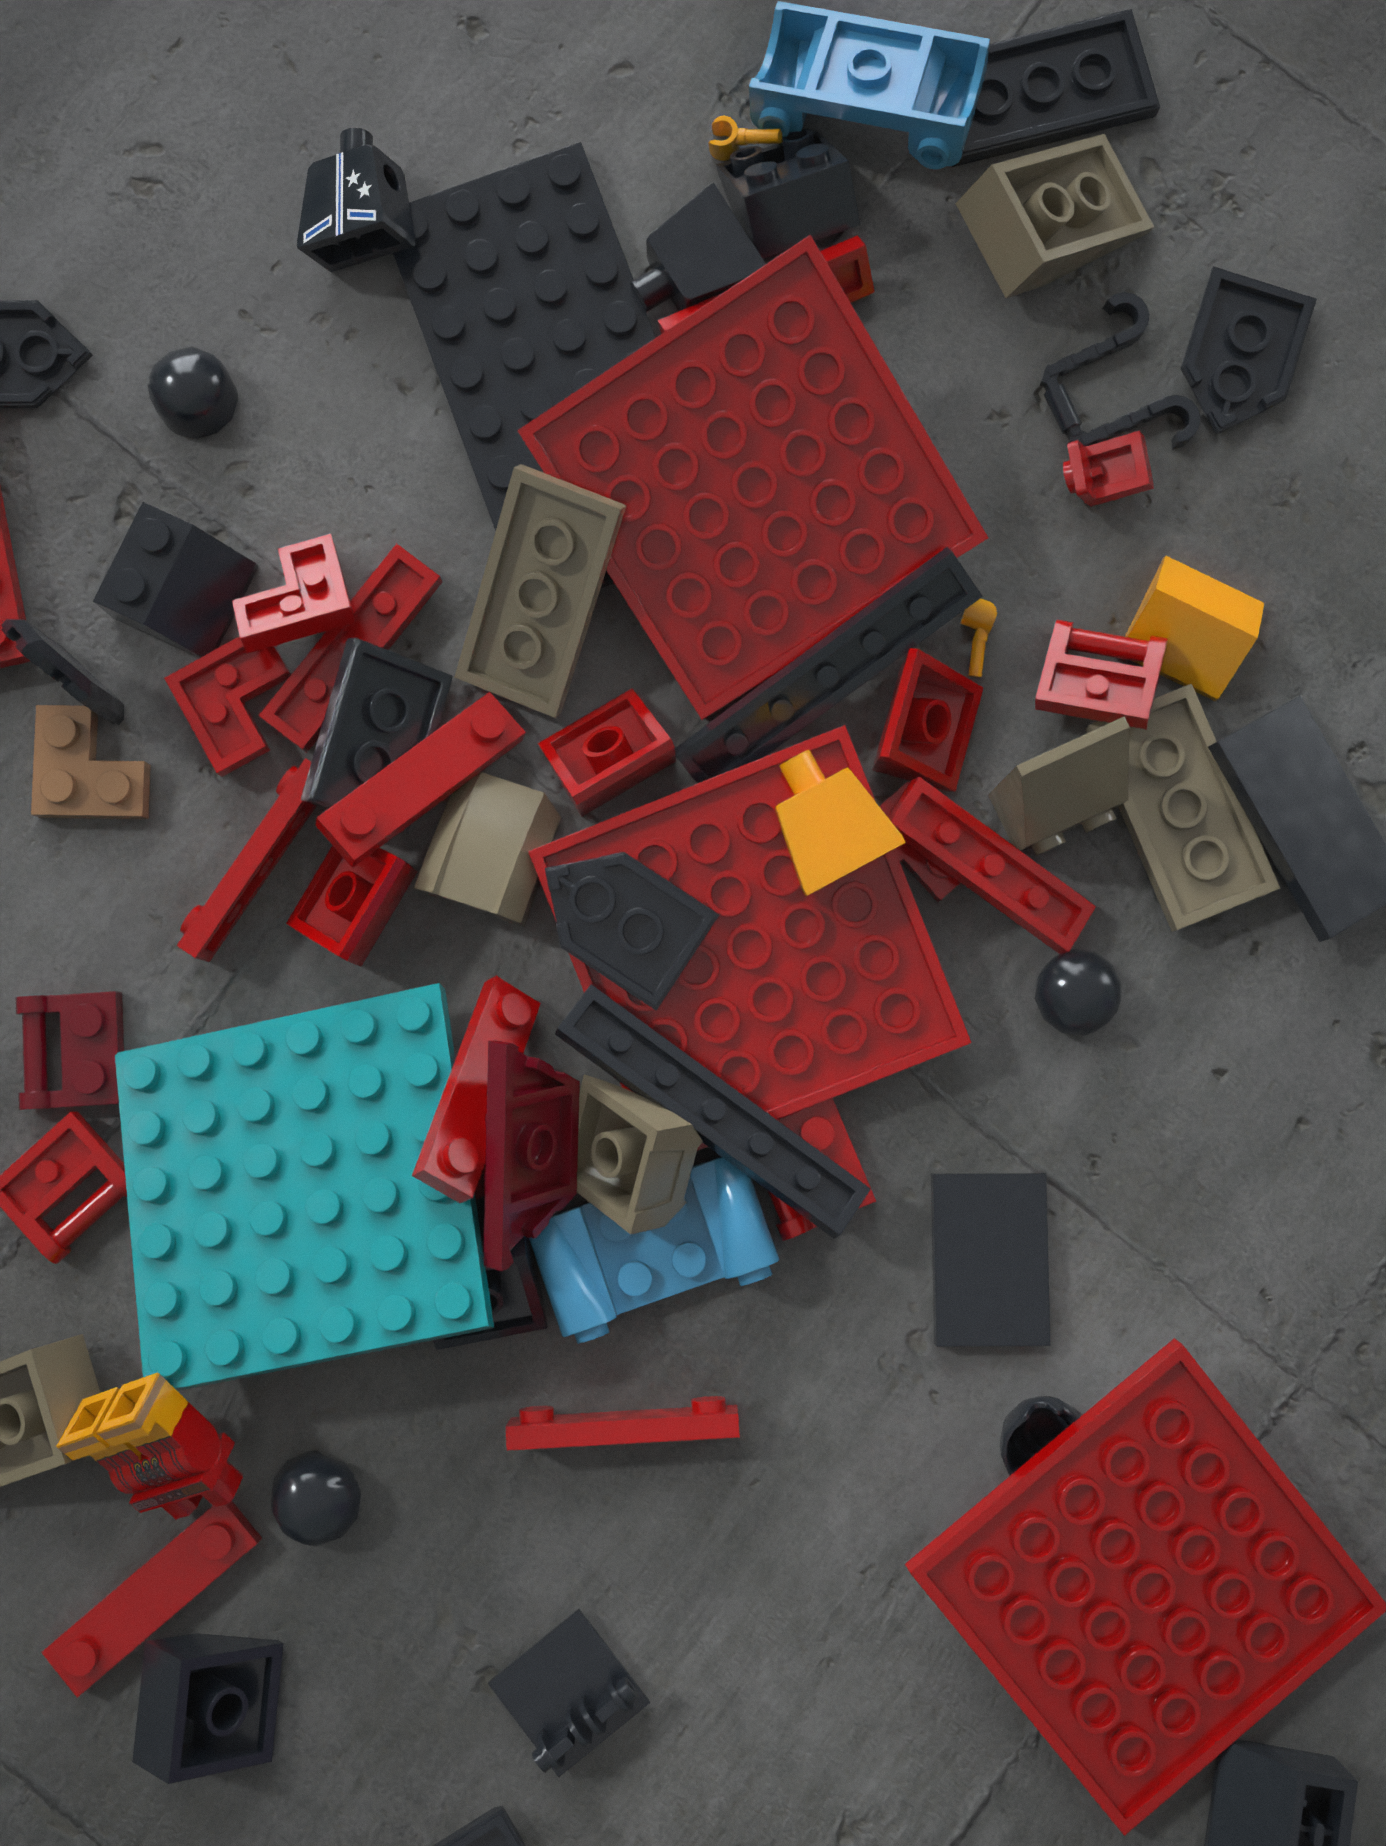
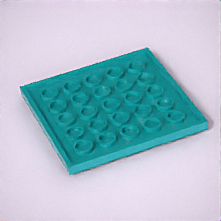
M440 983L118 1052L115 1055L143 1377L158 1372L177 1391L494 1328L475 1192L473 1198L463 1203H458L412 1177L455 1062L446 989Z

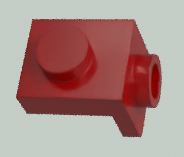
M1140 431L1086 447L1079 440L1067 443L1070 460L1063 462V473L1067 488L1071 494L1076 493L1090 507L1154 489L1145 436Z

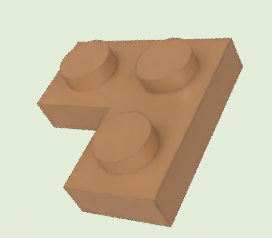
M36 705L31 815L38 818L149 819L151 765L145 761H96L98 714L86 706Z

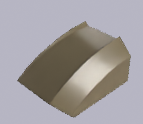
M480 772L451 794L431 840L414 889L419 893L440 900L445 898L494 914L506 922L525 927L540 884L528 851L555 840L561 816L544 792Z
M584 1074L579 1097L577 1193L629 1234L665 1227L687 1203L684 1197L697 1148L703 1143L702 1139L692 1124L672 1111L630 1090Z

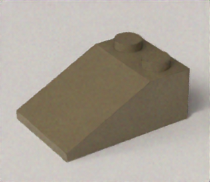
M1105 134L992 164L955 203L1005 298L1043 287L1148 234L1154 228Z
M1125 717L1017 765L988 794L1013 846L1021 852L1032 847L1035 856H1038L1066 843L1067 841L1063 833L1082 824L1085 832L1089 833L1117 819L1113 810L1128 801L1130 727Z
M83 1334L37 1347L0 1361V1487L73 1461L59 1450L56 1445L82 1399L101 1393Z

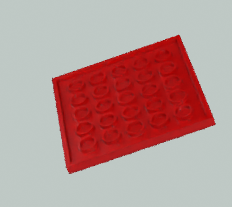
M811 235L517 430L545 474L627 505L606 571L701 720L783 669L944 548L948 547L958 558L989 538Z
M845 725L528 851L554 918L555 913L545 868L620 852L627 853L719 914L716 922L657 1011L570 953L569 956L584 993L592 984L776 1120L972 1043L895 849L808 896H805L801 889L775 811V806L795 796L779 766L798 754L810 750L825 779L848 767L874 799ZM620 1083V1085H621L622 1088H625V1089H627V1090H630V1089L627 1088L625 1085H623L622 1083ZM702 1143V1144L697 1148V1151H698V1150H701V1149H703V1148H706V1147H708V1146L705 1145L704 1143Z
M1175 1338L905 1563L913 1578L1124 1836L1386 1612V1602L1185 1346Z

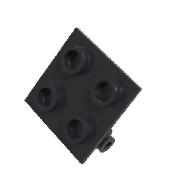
M580 1609L576 1610L488 1682V1685L537 1748L532 1752V1756L538 1767L545 1773L552 1768L558 1777L563 1775L650 1704V1700Z

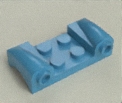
M777 1L766 55L760 71L751 79L749 85L751 121L758 129H781L782 137H787L789 132L801 131L807 113L909 132V153L921 165L929 169L953 166L959 163L962 157L986 75L990 39Z
M722 1156L692 1167L684 1197L687 1203L665 1227L635 1234H629L590 1202L553 1215L548 1226L537 1238H529L562 1337L574 1334L577 1344L596 1339L610 1332L607 1322L617 1318V1315L724 1277L725 1279L737 1277L740 1286H744L771 1276L772 1271L769 1265L778 1262L780 1259L752 1179Z

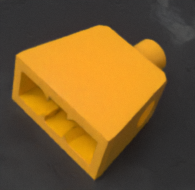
M810 750L798 754L779 766L795 796L775 806V811L805 896L906 843L901 833L848 767L825 779Z

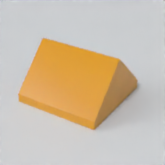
M1165 556L1125 637L1148 641L1151 635L1168 638L1160 675L1182 686L1192 684L1195 692L1213 701H1217L1258 638L1264 603ZM1133 661L1141 666L1144 664V662Z

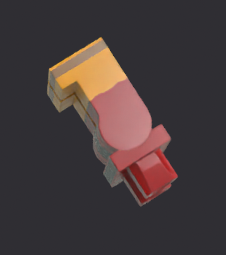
M158 1372L124 1384L120 1389L115 1387L82 1399L56 1445L59 1450L73 1461L90 1455L108 1471L112 1483L119 1491L125 1494H133L129 1504L140 1513L162 1507L174 1519L189 1516L198 1507L202 1497L208 1500L215 1508L226 1505L234 1499L243 1479V1474L228 1461L235 1442L224 1432L218 1434L213 1425Z

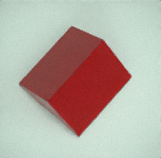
M909 648L900 667L872 770L909 781L921 777L934 788L955 792L984 688L922 650Z
M633 688L538 743L581 817L676 762L675 746L671 738Z
M332 845L286 924L340 958L362 967L418 871L401 858L382 848H378L352 868Z

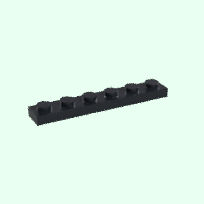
M948 547L944 548L676 747V758L698 784L765 757L907 653L909 648H914L982 598V594L954 553Z
M592 984L557 1028L556 1036L634 1093L672 1111L692 1124L705 1145L835 1239L842 1234L871 1188Z

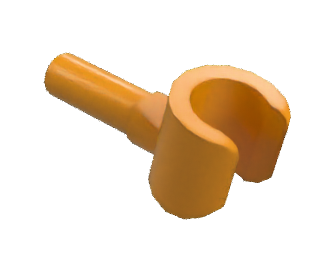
M723 115L713 121L712 132L715 136H728L729 138L723 141L711 140L708 144L710 154L715 159L726 161L730 159V155L733 152L739 150V145L780 144L782 131L781 129L738 128L736 122L731 117Z
M982 598L965 609L960 624L976 630L972 640L968 673L970 677H982L986 642H988V634L997 616L995 605Z

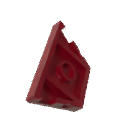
M491 1040L488 1041L487 1114L485 1118L484 1267L503 1271L514 1263L510 1252L512 1248L524 1236L536 1239L548 1226L553 1214L562 1210L577 1194L580 1081L566 1073L554 1071L552 1065L540 1058L526 1056L519 1052V1046L513 1043Z

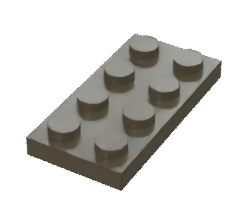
M520 464L514 467L454 678L556 718L563 710L627 505Z
M1192 684L1154 698L1147 730L1130 727L1128 801L1119 806V810L1172 932L1280 889L1254 827L1208 749V746L1217 741ZM1097 721L1089 724L1085 728L1086 733L1109 723Z

